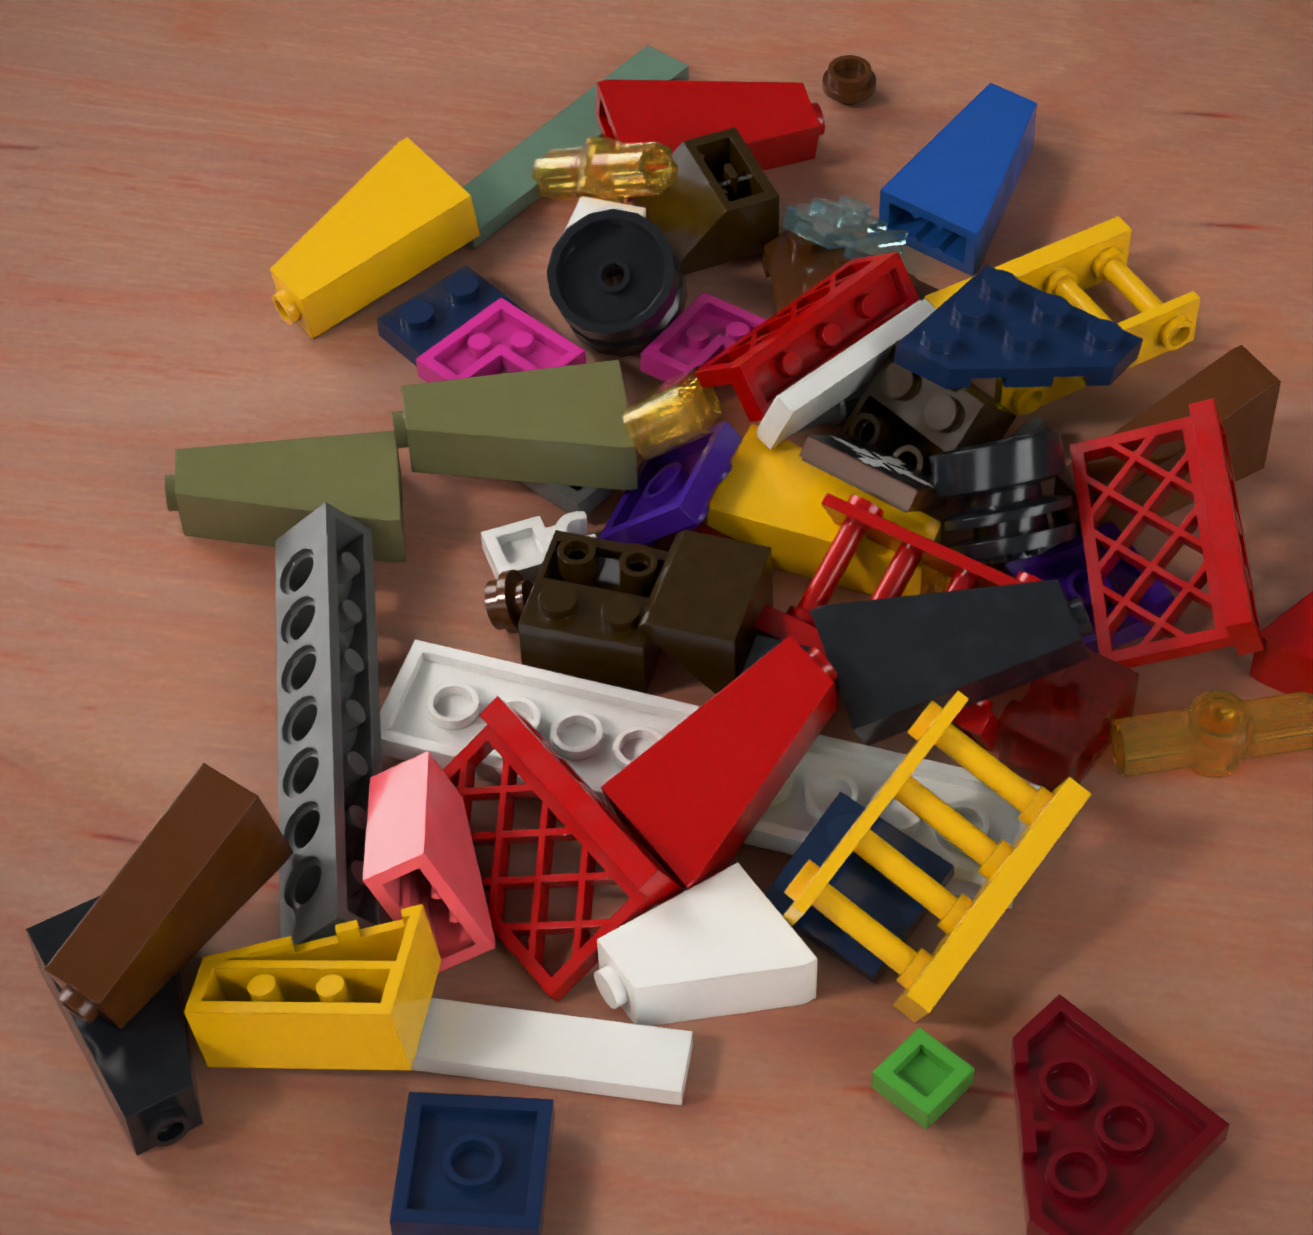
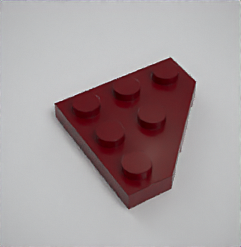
M1060 994L1013 1036L1011 1061L1026 1233L1028 1235H1131L1226 1140L1230 1125L1228 1122Z

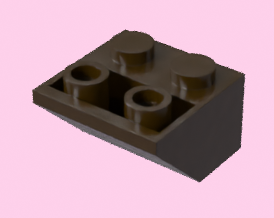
M735 127L683 141L632 199V206L646 208V219L659 227L672 247L684 271V275L764 251V245L779 235V195Z
M897 341L838 433V435H851L933 477L929 456L967 446L1002 440L1017 415L972 382L969 388L945 389L893 363L897 343L899 342Z
M555 530L518 622L522 665L647 694L663 649L639 630L637 625L669 551Z

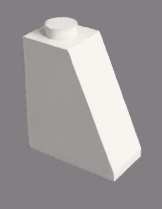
M739 863L730 866L597 939L599 970L594 972V979L598 990L611 1008L616 1009L621 1006L634 1024L654 1026L805 1005L816 998L817 957Z

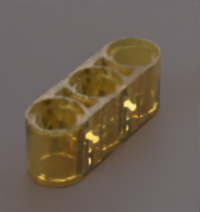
M699 366L644 392L623 410V421L627 432L644 459L650 460L703 434L721 415V405L714 388H702L695 375V371L700 368Z

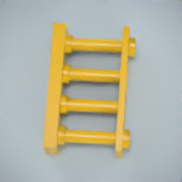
M1119 216L994 267L995 269L1012 273L1018 280L1047 294L1060 296L1067 300L1069 304L1091 315L1112 321L1084 292L1085 289L1096 284L1110 281L1140 312L1138 315L1117 323L1123 330L1143 339L1138 358L1127 369L1165 352L1177 350L1194 340L1200 297L1194 291H1191L1163 303L1127 266L1132 229ZM974 276L926 295L924 299L937 309ZM1084 376L1054 377L1052 387L1005 388L1001 381L1002 378H996L994 399L1018 417L1022 414H1030L1043 405L1087 386L1083 380Z
M957 691L943 708L933 700L928 704L907 732L917 742L821 867L809 859L783 892L794 900L783 915V918L789 925L793 926L809 907L813 906L897 972L899 975L896 981L905 989L892 1006L914 1023L930 1013L1091 796L1089 791L1071 777H1068L1052 792L1044 786L1036 790L951 724L969 700L960 691ZM934 745L1020 811L1017 819L1024 823L1026 827L1012 845L1004 839L999 843L995 842L911 776ZM893 798L981 865L977 872L985 877L986 880L972 899L963 892L956 897L870 829ZM852 851L940 919L937 926L946 934L931 954L922 947L917 952L828 883Z

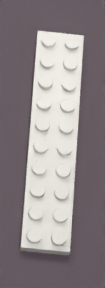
M415 639L380 710L382 755L407 761L429 751L443 770L487 725L479 714L498 696L523 715L608 806L601 786L701 706ZM819 734L744 843L794 855L840 791L866 808L906 754ZM495 749L476 767L475 778L501 784L503 758ZM923 759L911 774L914 779L997 843L1004 839L1012 845L1026 827L1024 823L1017 819L1020 811L962 767ZM517 774V785L526 784ZM1030 784L1036 790H1038L1041 787L1039 785ZM895 798L891 800L879 816L954 866L955 874L945 886L954 895L959 896L963 892L972 899L985 882L986 878L977 872L981 865ZM1013 899V901L1011 902V904L1008 906V908H1011V909H1012L1014 899Z

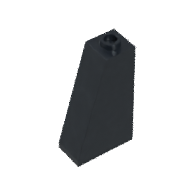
M1058 579L822 605L810 610L827 659L838 675L835 681L851 726L859 738L868 746L908 731L932 700L943 708L954 694L960 691L969 698L963 708H966L1088 660L1091 657L1083 637L1095 633L1080 595L1068 600Z
M98 896L31 926L26 931L38 968L138 1156L156 1146L164 1147L179 1141L189 1130L203 1124L187 1019L184 1014L185 1006L179 971L121 1030L99 1015L92 1024H88L66 1009L56 999L63 989L44 968L100 897Z

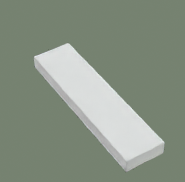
M926 299L917 301L777 395L758 426L756 436L771 450L873 380L896 342L902 340L933 313L936 308Z
M431 998L412 1070L682 1106L693 1048V1031Z

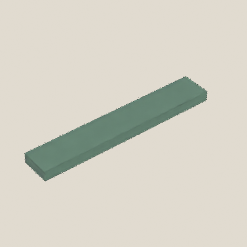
M647 45L603 80L689 81V66ZM597 84L462 187L472 197L480 236L465 245L472 249L477 248L606 146L595 116Z

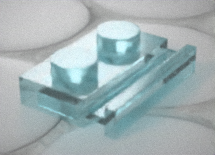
M840 196L839 201L835 202L814 198L810 204L789 205L781 226L827 249L845 247L843 256L848 259L899 252L901 254L910 233L903 229L886 231L888 222L871 215L872 207L869 204L848 196Z

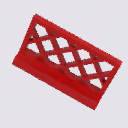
M1214 398L1189 404L1190 416L1069 445L1100 665L1105 673L1231 646L1235 647L1238 656L1264 650L1227 432ZM1184 439L1186 452L1170 472L1148 461L1159 445ZM1115 456L1126 462V464L1107 487L1090 477L1088 461ZM1139 470L1162 482L1143 507L1121 495ZM1188 473H1190L1191 484L1183 480ZM1174 490L1193 499L1195 507L1179 527L1156 514ZM1092 493L1099 496L1095 503H1093ZM1112 504L1135 516L1116 541L1097 531V523ZM1148 524L1170 536L1169 540L1152 561L1129 549ZM1197 527H1199L1200 539L1192 535ZM1183 545L1202 554L1204 558L1203 564L1188 583L1165 570L1166 566ZM1100 547L1107 550L1106 554L1102 558ZM1120 559L1143 571L1124 597L1105 586V578ZM1156 579L1180 592L1160 618L1137 605ZM1207 582L1210 595L1201 591ZM1194 600L1212 611L1215 629L1186 634L1173 625ZM1108 602L1116 606L1110 614ZM1129 614L1152 627L1139 645L1115 650L1113 634Z
M497 696L479 714L487 725L443 771L463 797L469 827L473 801L499 799L496 831L471 833L474 846L495 845L492 877L481 878L484 891H490L489 901L486 898L493 932L547 995L559 1002L599 962L598 938L648 912L656 903L661 905L683 893L685 889L523 715ZM495 749L503 758L501 786L474 787L476 767ZM517 774L526 784L517 785ZM539 797L542 801L540 829L512 830L515 798ZM556 817L565 827L555 828ZM578 840L582 845L580 872L551 874L554 842ZM538 843L535 875L508 877L511 844ZM596 861L606 872H595ZM619 885L630 897L610 919L591 920L594 886ZM578 887L575 920L547 922L550 888ZM534 889L531 922L507 923L504 919L506 890ZM574 934L572 957L553 975L543 964L545 936ZM520 936H529V946Z

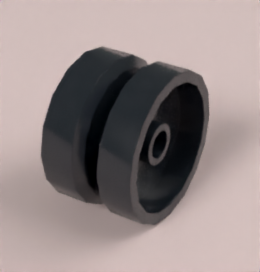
M609 209L587 214L567 227L552 248L547 268L550 296L577 338L598 353L619 357L640 354L685 309L688 293L684 271L659 227L638 213Z

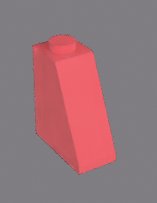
M429 751L370 777L363 882L393 921L402 919L401 909L423 904L442 960L439 972L494 949L495 937L463 797Z

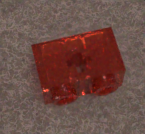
M1089 648L1087 650L1091 657L1090 659L1032 681L1030 690L1020 702L1012 700L1008 703L996 726V734L1001 737L999 761L1018 776L1036 785L1044 786L1050 792L1056 789L1068 777H1071L1080 784L1133 716L1139 673Z

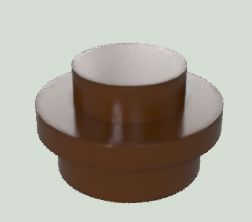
M854 55L840 56L830 62L828 69L823 75L822 88L828 97L839 103L847 105L856 104L868 99L875 92L876 76L867 60Z
M514 569L503 571L498 576V579L488 581L485 587V606L488 617L496 629H508L512 633H519L518 622L533 584L529 580H524L523 576Z

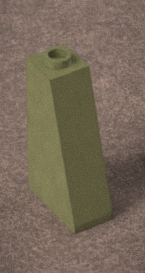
M619 360L401 386L404 411L392 412L397 449L409 447L412 472L616 490L638 489L636 443Z
M394 431L175 449V474L165 475V495L168 511H179L185 536L275 547L276 539L323 503L327 502L372 530L374 560L386 562L406 561L401 468Z

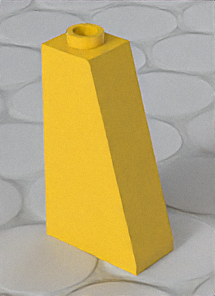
M408 137L404 138L270 268L277 293L272 295V301L276 310L287 324L292 325L296 322L312 339L316 338L480 236L471 195Z
M751 424L731 461V471L719 484L709 504V512L707 514L708 526L738 541L771 547L772 568L811 579L841 527L833 522L821 504L826 493L848 501L850 495L860 496L884 511L882 518L941 544L942 522L921 511L905 513L806 463L799 456L802 447L787 439L770 450L756 436L758 425ZM864 537L838 586L873 595L896 552ZM919 563L901 597L926 594L930 585L940 586L944 574Z

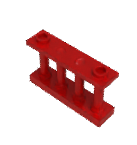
M826 493L821 504L833 522L841 526L798 606H790L787 612L784 613L766 604L754 628L761 636L782 641L791 635L800 645L820 649V652L827 658L810 610L828 604L864 537L896 552L870 600L901 597L919 563L952 578L945 592L1043 580L1022 571L1018 573L1016 578H1013L882 518L884 511L860 496L850 495L848 501ZM986 699L961 709L951 724L982 748L992 751L1003 731V727L993 712L990 711L993 703Z

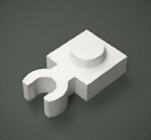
M575 511L565 514L557 521L556 525L546 528L539 515L481 532L482 549L495 578L498 579V576L503 571L514 569L523 576L524 580L534 583L555 530L580 535L588 533L585 512ZM595 534L587 535L590 537L597 538Z

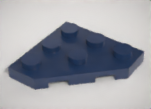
M986 265L897 343L893 363L945 389L969 388L973 378H1002L1001 381L1005 388L1052 387L1054 377L1084 376L1083 380L1086 386L1111 385L1138 358L1143 339L1123 330L1115 322L1100 319L1069 304L1067 300L1060 296L1047 294L1018 280L1008 271Z

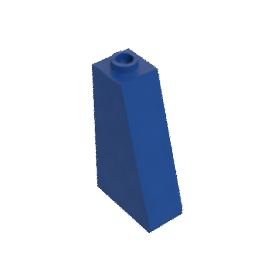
M990 82L880 189L878 232L968 275L974 276L980 269L1033 147L1037 102Z

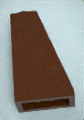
M1240 345L1227 352L1113 434L1190 416L1189 404L1214 398L1226 428L1236 482L1265 467L1281 381L1243 345ZM1184 439L1159 445L1148 461L1170 472L1186 452ZM1115 456L1088 461L1089 475L1094 480L1108 487L1126 462ZM1072 463L1067 465V471L1055 478L1054 494L1072 495L1074 505L1051 512V516L1054 522L1077 520L1079 533L1082 534ZM1139 470L1121 495L1143 507L1162 482ZM1188 473L1183 480L1191 484L1190 473ZM1174 490L1156 514L1163 518L1193 503L1194 500ZM1092 493L1093 503H1095L1099 496ZM1112 504L1097 523V527L1113 521L1118 529L1123 532L1135 516Z
M203 763L44 968L63 989L56 998L60 1004L88 1024H92L99 1015L121 1030L286 863L293 850L258 795L207 764Z

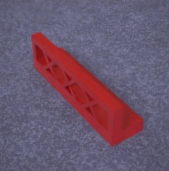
M899 252L851 259L696 370L695 375L701 387L732 384L749 421H762L777 395L920 300Z

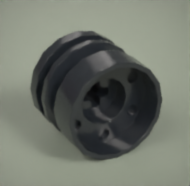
M1060 430L996 440L929 456L937 497H966L968 509L944 519L942 526L943 531L972 528L974 537L947 545L948 548L981 563L997 564L1047 553V550L1058 544L1080 536L1077 520L1048 522L1047 513L1072 507L1074 505L1072 495L1043 494L1041 482L1055 478L1067 471Z

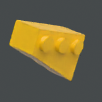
M423 904L401 909L402 919L363 929H360L357 920L335 925L336 935L297 945L294 944L291 936L204 956L184 1014L207 1067L411 1071L442 961Z

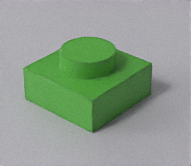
M918 1027L872 1072L871 1088L927 1130L973 1085L975 1068L922 1028Z

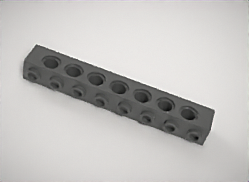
M327 502L323 503L275 540L279 830L293 850L292 855L279 869L280 938L291 936L295 945L336 935L335 925L353 920L358 921L360 929L389 922L388 913L363 882L370 777L383 772L373 533L370 528Z

